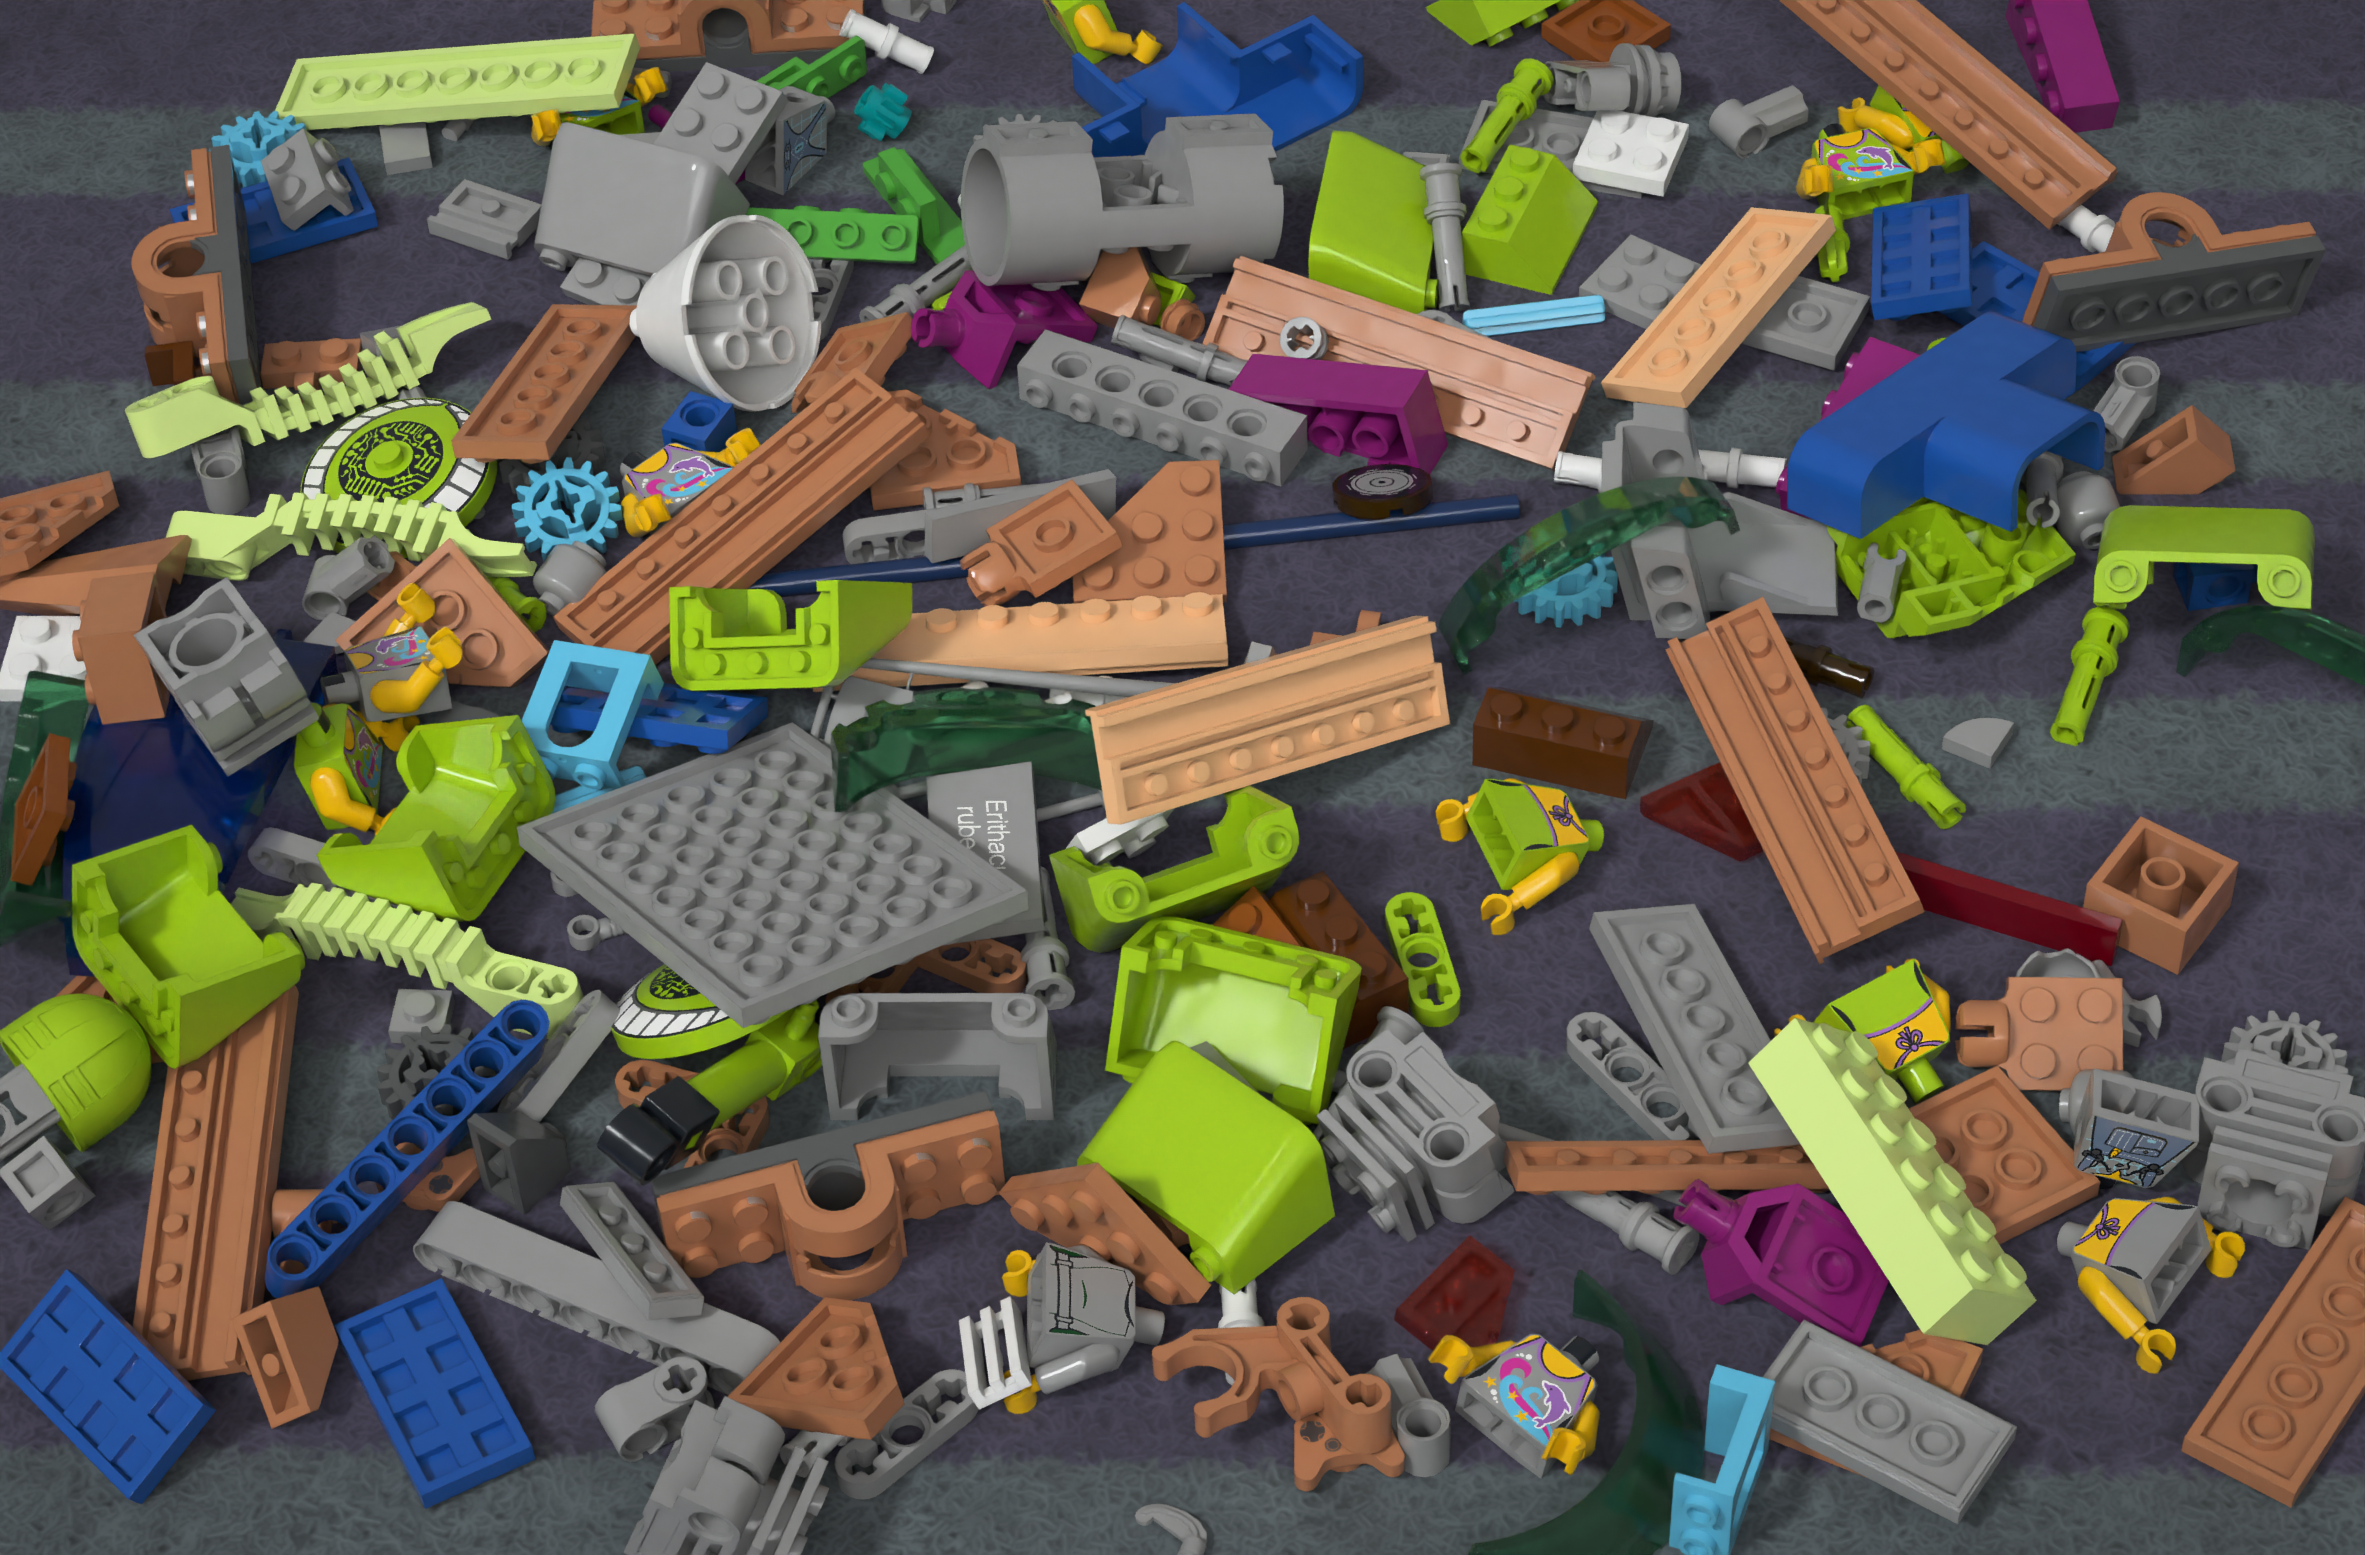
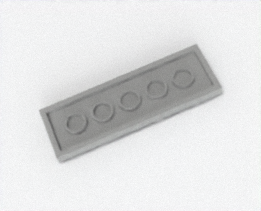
M706 62L653 144L706 158L720 166L735 184L788 101L783 91ZM579 257L560 288L566 296L587 305H637L641 290L651 276Z
M1695 904L1593 912L1589 930L1708 1154L1800 1144L1748 1064L1771 1040Z

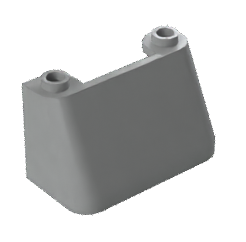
M565 122L561 124L552 145L534 248L540 254L539 260L543 264L560 271H564L566 266L573 267L578 258L581 257L652 276L714 224L731 216L746 215L750 203L720 166L706 158Z
M850 993L831 999L823 1007L820 1016L818 1038L830 1120H858L860 1107L868 1099L876 1095L877 1098H888L890 1076H999V1097L1011 1098L1012 1096L1018 1099L1024 1106L1026 1120H1054L1058 1061L1057 1041L1046 1005L1041 999L1031 994Z

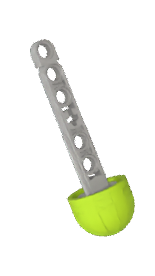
M66 994L38 1004L0 1030V1044L16 1067L0 1078V1116L5 1120L6 1124L5 1131L0 1137V1162L56 1123L76 1148L84 1152L134 1114L144 1099L149 1086L152 1069L151 1052L143 1030L126 1010L116 1003L99 996ZM9 1097L16 1112L25 1119L19 1125H16L10 1110L1 1103Z

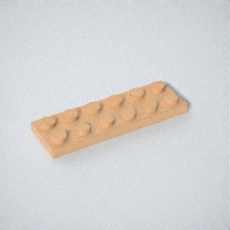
M1751 207L1602 380L1601 384L1606 398L1687 408L1835 233L1836 228L1832 216Z

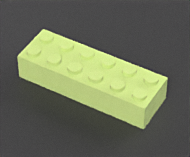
M1794 1018L1748 1064L1922 1333L1988 1345L2037 1301L2025 1284L2027 1275L2024 1269L2013 1257L2003 1251L1994 1237L1996 1235V1228L1992 1221L1982 1211L1974 1208L1964 1193L1966 1189L1965 1181L1952 1166L1944 1163L1934 1148V1145H1936L1935 1136L1924 1123L1914 1118L1904 1103L1907 1100L1905 1091L1893 1078L1884 1073L1876 1061L1878 1052L1871 1041L1857 1031L1851 1033L1833 1028L1826 1023L1817 1024Z

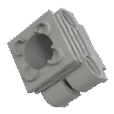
M227 577L203 591L198 599L183 611L168 618L157 620L133 635L155 671L175 698L183 714L227 776L251 764L261 755L288 738L297 735L302 729L320 719L306 696L307 693L288 660Z
M1387 1028L1356 1052L1349 1060L1346 1069L1347 1081L1358 1109L1344 1095L1334 1101L1343 1126L1326 1109L1317 1115V1119L1325 1137L1320 1141V1145L1329 1159L1334 1160L1336 1166L1331 1169V1174L1336 1182L1349 1196L1352 1197L1359 1192L1373 1206L1368 1213L1380 1229L1388 1233L1394 1228L1407 1242H1410L1417 1235L1408 1212L1425 1230L1435 1224L1427 1200L1450 1221L1465 1224L1475 1222L1484 1217L1514 1193L1513 1186L1499 1173V1171L1506 1167L1503 1162L1506 1142L1499 1137L1500 1115L1496 1103L1477 1084L1457 1075L1447 1064L1442 1050L1424 1032L1404 1045Z
M2239 1047L2233 1064L2204 1057L2194 1093L2200 1105L2199 1143L2182 1159L2185 1173L2194 1181L2202 1184L2197 1205L2202 1218L2212 1224L2214 1229L2221 1232L2238 1231L2265 1238L2279 1247L2288 1248L2295 1246L2310 1250L2319 1215L2332 1216L2345 1196L2354 1200L2365 1157V1098L2350 1094L2354 1076L2326 1069L2313 1070L2292 1067L2273 1059L2267 1054Z
M724 1396L718 1410L695 1400L681 1429V1439L675 1441L643 1510L644 1517L637 1522L623 1553L627 1555H801L808 1537H805V1534L814 1516L818 1515L829 1491V1487L820 1484L829 1461L817 1457L802 1487L798 1490L791 1485L806 1451L795 1446L781 1475L776 1480L770 1477L769 1474L785 1440V1433L778 1423L765 1414Z

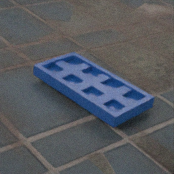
M349 157L337 162L340 173L346 178L351 187L348 195L354 211L348 216L343 215L329 204L297 230L293 231L282 222L268 181L241 188L246 208L251 264L378 227L375 210ZM193 203L169 209L172 222L189 221L187 206L193 205Z
M1969 193L1873 208L1871 306L1874 320L1888 318L1897 321L1907 319L1914 314L1934 311L1952 313L1962 307L1973 306L1972 217Z
M1982 241L1972 249L1973 306L1962 307L1955 312L1941 314L1963 326L1989 311H1994L2022 322L2040 272ZM2124 341L2098 349L2076 352L2075 390H2080L2136 343L2124 345Z
M664 683L658 700L642 698L627 738L649 739L651 745L659 747L686 744L698 746V750L703 753H724L768 717V697L727 691H690L676 684ZM565 686L550 722L552 729L560 733H575L581 730L594 731L609 693Z
M68 1269L64 1271L0 1352V1369L127 1499L139 1504L146 1500L216 1412V1409L80 1274Z
M442 1278L334 1325L339 1343L425 1509L536 1460L533 1447Z

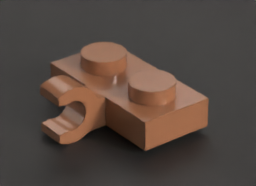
M333 338L323 341H283L265 344L260 372L263 389L286 386V388L294 387L295 390H298L297 386L309 382L314 389L320 390L319 378L328 374L337 382L343 381L345 384L339 368L350 363L357 371H361L362 364L357 356V353L362 351L361 339Z

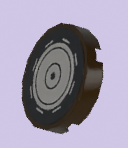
M1380 464L1352 469L1338 476L1332 483L1334 504L1338 505V510L1345 515L1360 519H1385L1391 517L1390 510L1403 508V515H1411L1424 509L1433 499L1430 474L1420 468L1408 465Z

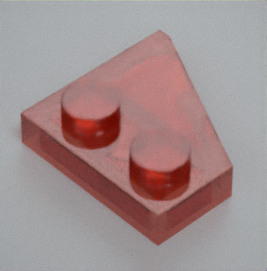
M1720 762L1644 795L1640 799V812L1644 817L1741 862L1763 852Z
M1469 1235L1397 1308L1394 1321L1432 1351L1445 1335L1456 1336L1467 1343L1469 1347L1497 1343L1515 1270Z

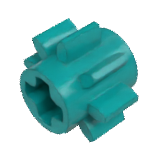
M884 83L881 90L874 85L869 86L858 100L854 109V114L862 119L857 129L878 141H881L884 135L895 139L903 131L911 117L912 111L903 105L909 96L892 84Z

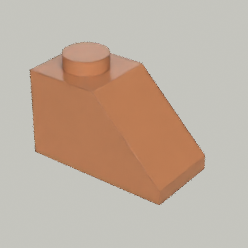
M1129 247L1127 252L1121 254L1102 251L1079 302L1083 311L1094 322L1115 329L1121 314L1146 325L1154 324L1158 318L1161 308V294L1141 247Z
M2193 405L2112 456L2116 488L2119 494H2200L2236 471L2230 436Z
M319 1286L268 1301L231 1318L271 1429L319 1410L339 1343Z

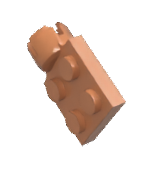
M905 312L838 328L794 391L796 393L791 405L792 413L803 411L804 408L813 403L855 367L881 386L885 381L884 375L893 362L905 353L907 349L906 343L912 336V318L909 313Z
M1071 479L986 529L990 542L984 543L967 553L960 560L961 570L969 568L968 577L966 578L967 583L976 598L982 601L980 603L984 606H1000L1017 596L1022 590L1031 592L1037 598L1123 546L1116 530Z
M2007 977L2006 991L2003 998L1998 1000H1968L1959 1005L1956 1014V1030H1987V1037H1960V1040H1955L1959 1063L1967 1067H1995L1998 1065L2020 1091H2061L2063 1088H2070L2075 1075L2084 1069L2123 1070L2122 978Z

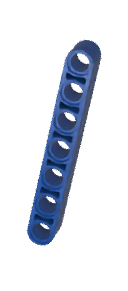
M518 1000L505 1006L274 1239L268 1250L264 1279L266 1287L273 1297L281 1298L319 1286L470 1132L467 1120L475 1113H488L539 1061L543 1055L550 1022L547 1012L541 1005L529 1000ZM514 1029H524L530 1032L533 1038L520 1040L513 1037L509 1032ZM479 1066L489 1067L497 1075L484 1078L476 1075L472 1069ZM448 1104L457 1108L460 1113L454 1116H444L438 1113L434 1107ZM405 1142L414 1143L421 1148L422 1152L415 1155H407L400 1152L395 1146ZM372 1181L380 1184L384 1191L378 1194H366L357 1185L361 1182ZM332 1220L341 1223L346 1230L338 1234H329L322 1231L318 1225L323 1221ZM295 1260L302 1263L307 1269L302 1273L294 1275L282 1271L278 1265L283 1261Z

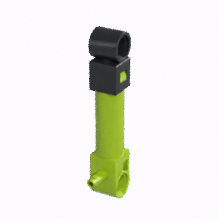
M817 1000L809 1004L796 1006L771 1023L752 1032L744 1046L688 1081L677 1076L648 1094L641 1106L635 1103L627 1106L605 1128L599 1138L597 1148L636 1182L644 1186L655 1179L663 1170H668L699 1150L707 1134L765 1096L774 1101L792 1088L808 1080L822 1066L818 1038L820 1025L814 1021L815 1014L819 1008Z

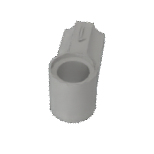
M1792 85L1746 105L1738 99L1726 100L1711 115L1709 129L1739 158L1745 159L1749 157L1748 153L1753 152L1757 154L1761 152L1770 137L1808 122L1809 109L1804 102L1801 91Z
M2133 356L2121 360L2116 366L2113 383L2093 410L2099 413L2105 422L2106 452L2122 451L2141 421L2149 418L2155 412L2160 370L2156 363L2148 358Z
M375 535L371 538L360 537L339 554L325 555L318 558L313 566L302 599V606L305 612L316 620H323L331 611L346 616L351 602L392 573L395 560L389 553L388 545Z
M1398 1354L1379 1359L1376 1365L1365 1374H1372L1382 1378L1391 1390L1392 1430L1405 1454L1404 1470L1419 1477L1435 1476L1446 1468L1451 1456L1449 1412L1442 1403L1433 1399L1411 1358H1402Z

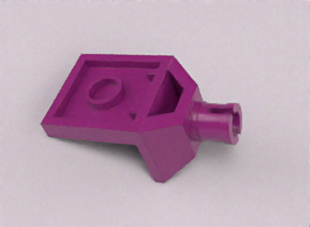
M965 270L950 294L944 310L921 308L914 314L911 323V334L914 342H919V347H944L957 363L987 389H992L997 386L1016 341L1025 344L1032 343L1046 329L1082 342H1092L1098 325L1062 288L1055 291H1044L1033 287L1031 284L987 286L978 279L974 271Z
M1700 1179L1693 1181L1686 1188L1679 1202L1687 1207L1683 1208L1680 1205L1675 1207L1673 1217L1678 1222L1686 1224L1701 1233L1707 1239L1701 1256L1711 1301L1724 1305L1753 1293L1797 1322L1802 1323L1803 1320H1806L1861 1347L1889 1280L1844 1212L1798 1183L1752 1192L1736 1200L1726 1199L1709 1188L1708 1184Z

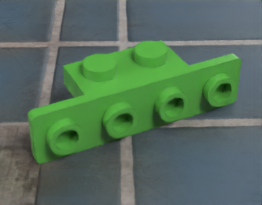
M856 35L809 65L795 56L757 80V82L777 90L786 86H793L828 99L867 73L865 41Z
M895 147L879 152L878 157L863 163V173L896 214L915 215L920 221L918 242L935 264L943 261L965 245L962 221L904 149L897 150Z
M796 206L794 210L749 207L746 215L767 217L784 227L798 242L807 259L914 264L917 260L920 221L915 215L868 213V211L858 208H843L840 212L822 211L812 206Z

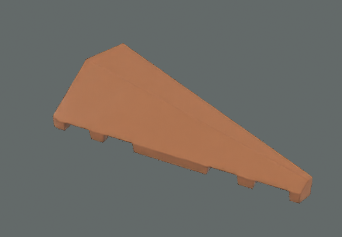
M178 535L39 562L31 569L21 571L17 577L0 582V609L47 616H76V614H80V602L87 600L92 579L155 572L165 609L171 584H181L192 539L188 535Z

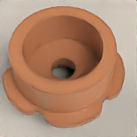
M1180 299L1169 305L1161 316L1162 330L1179 335L1190 341L1200 337L1205 327L1203 313L1199 311L1195 303H1191L1188 299Z

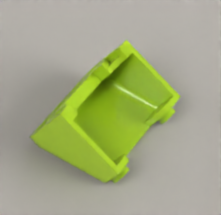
M1333 130L1310 235L1309 279L1414 314L1427 311V308H1436L1438 279H1430V264L1434 248L1432 225L1428 224L1427 220L1424 219L1423 209L1428 204L1425 181L1420 179V169L1426 165L1355 132Z
M2134 505L2119 507L2112 511L2104 521L2094 575L2093 602L2097 607L2126 610L2127 603L2140 597L2147 585H2154L2155 562L2258 564V590L2266 602L2272 606L2283 608L2285 615L2312 616L2315 551L2313 525L2304 514L2290 509Z
M851 580L816 581L817 592L821 593L811 606L796 608V629H787L785 603L781 596L773 590L703 588L695 586L669 587L670 664L672 676L680 687L690 691L828 688L838 686L907 628L912 616V583Z
M519 715L416 725L403 741L396 758L397 770L402 776L409 792L371 843L363 845L358 837L352 833L334 834L316 855L331 882L341 888L363 893L375 899L389 900L391 904L397 906L399 904L411 906L413 911L419 913L422 911L434 913L435 917L441 920L450 918L463 922L475 920L480 916L526 851L519 845L517 827L552 814L555 807L556 796L552 779Z
M1250 785L1226 792L1224 797L1228 807L1225 816L1219 824L1206 827L1213 853L1143 878L1133 870L1122 866L1113 867L1108 863L1101 865L1091 864L1084 858L1081 850L1075 846L1050 854L1049 857L1062 903L1075 940L1090 951L1097 953L1109 952L1122 947L1152 918L1173 916L1196 921L1229 909L1253 886L1266 894L1295 856L1299 846V832L1292 806Z
M192 824L72 865V931L79 955L116 1003L137 1021L147 1041L162 1060L173 1069L197 1061L300 981L301 970L305 968L304 953L294 938L289 939L283 932L277 931L268 934L264 938L263 943L218 890V874L223 869L220 853L212 842L207 843Z
M1173 916L1152 918L1121 948L1105 1071L1120 1074L1125 1081L1133 1084L1153 1055L1171 1041H1179L1188 1047L1207 1041L1255 1090L1273 1094L1272 1103L1301 1121L1304 1125L1319 1124L1317 1115L1324 1109H1328L1359 989L1362 968L1355 961L1342 956Z
M1171 1041L1153 1055L1077 1159V1166L1099 1163L1122 1189L1188 1234L1192 1249L1190 1254L1192 1265L1208 1282L1215 1281L1232 1294H1236L1335 1217L1324 1153L1317 1138L1310 1129L1301 1121L1179 1041Z

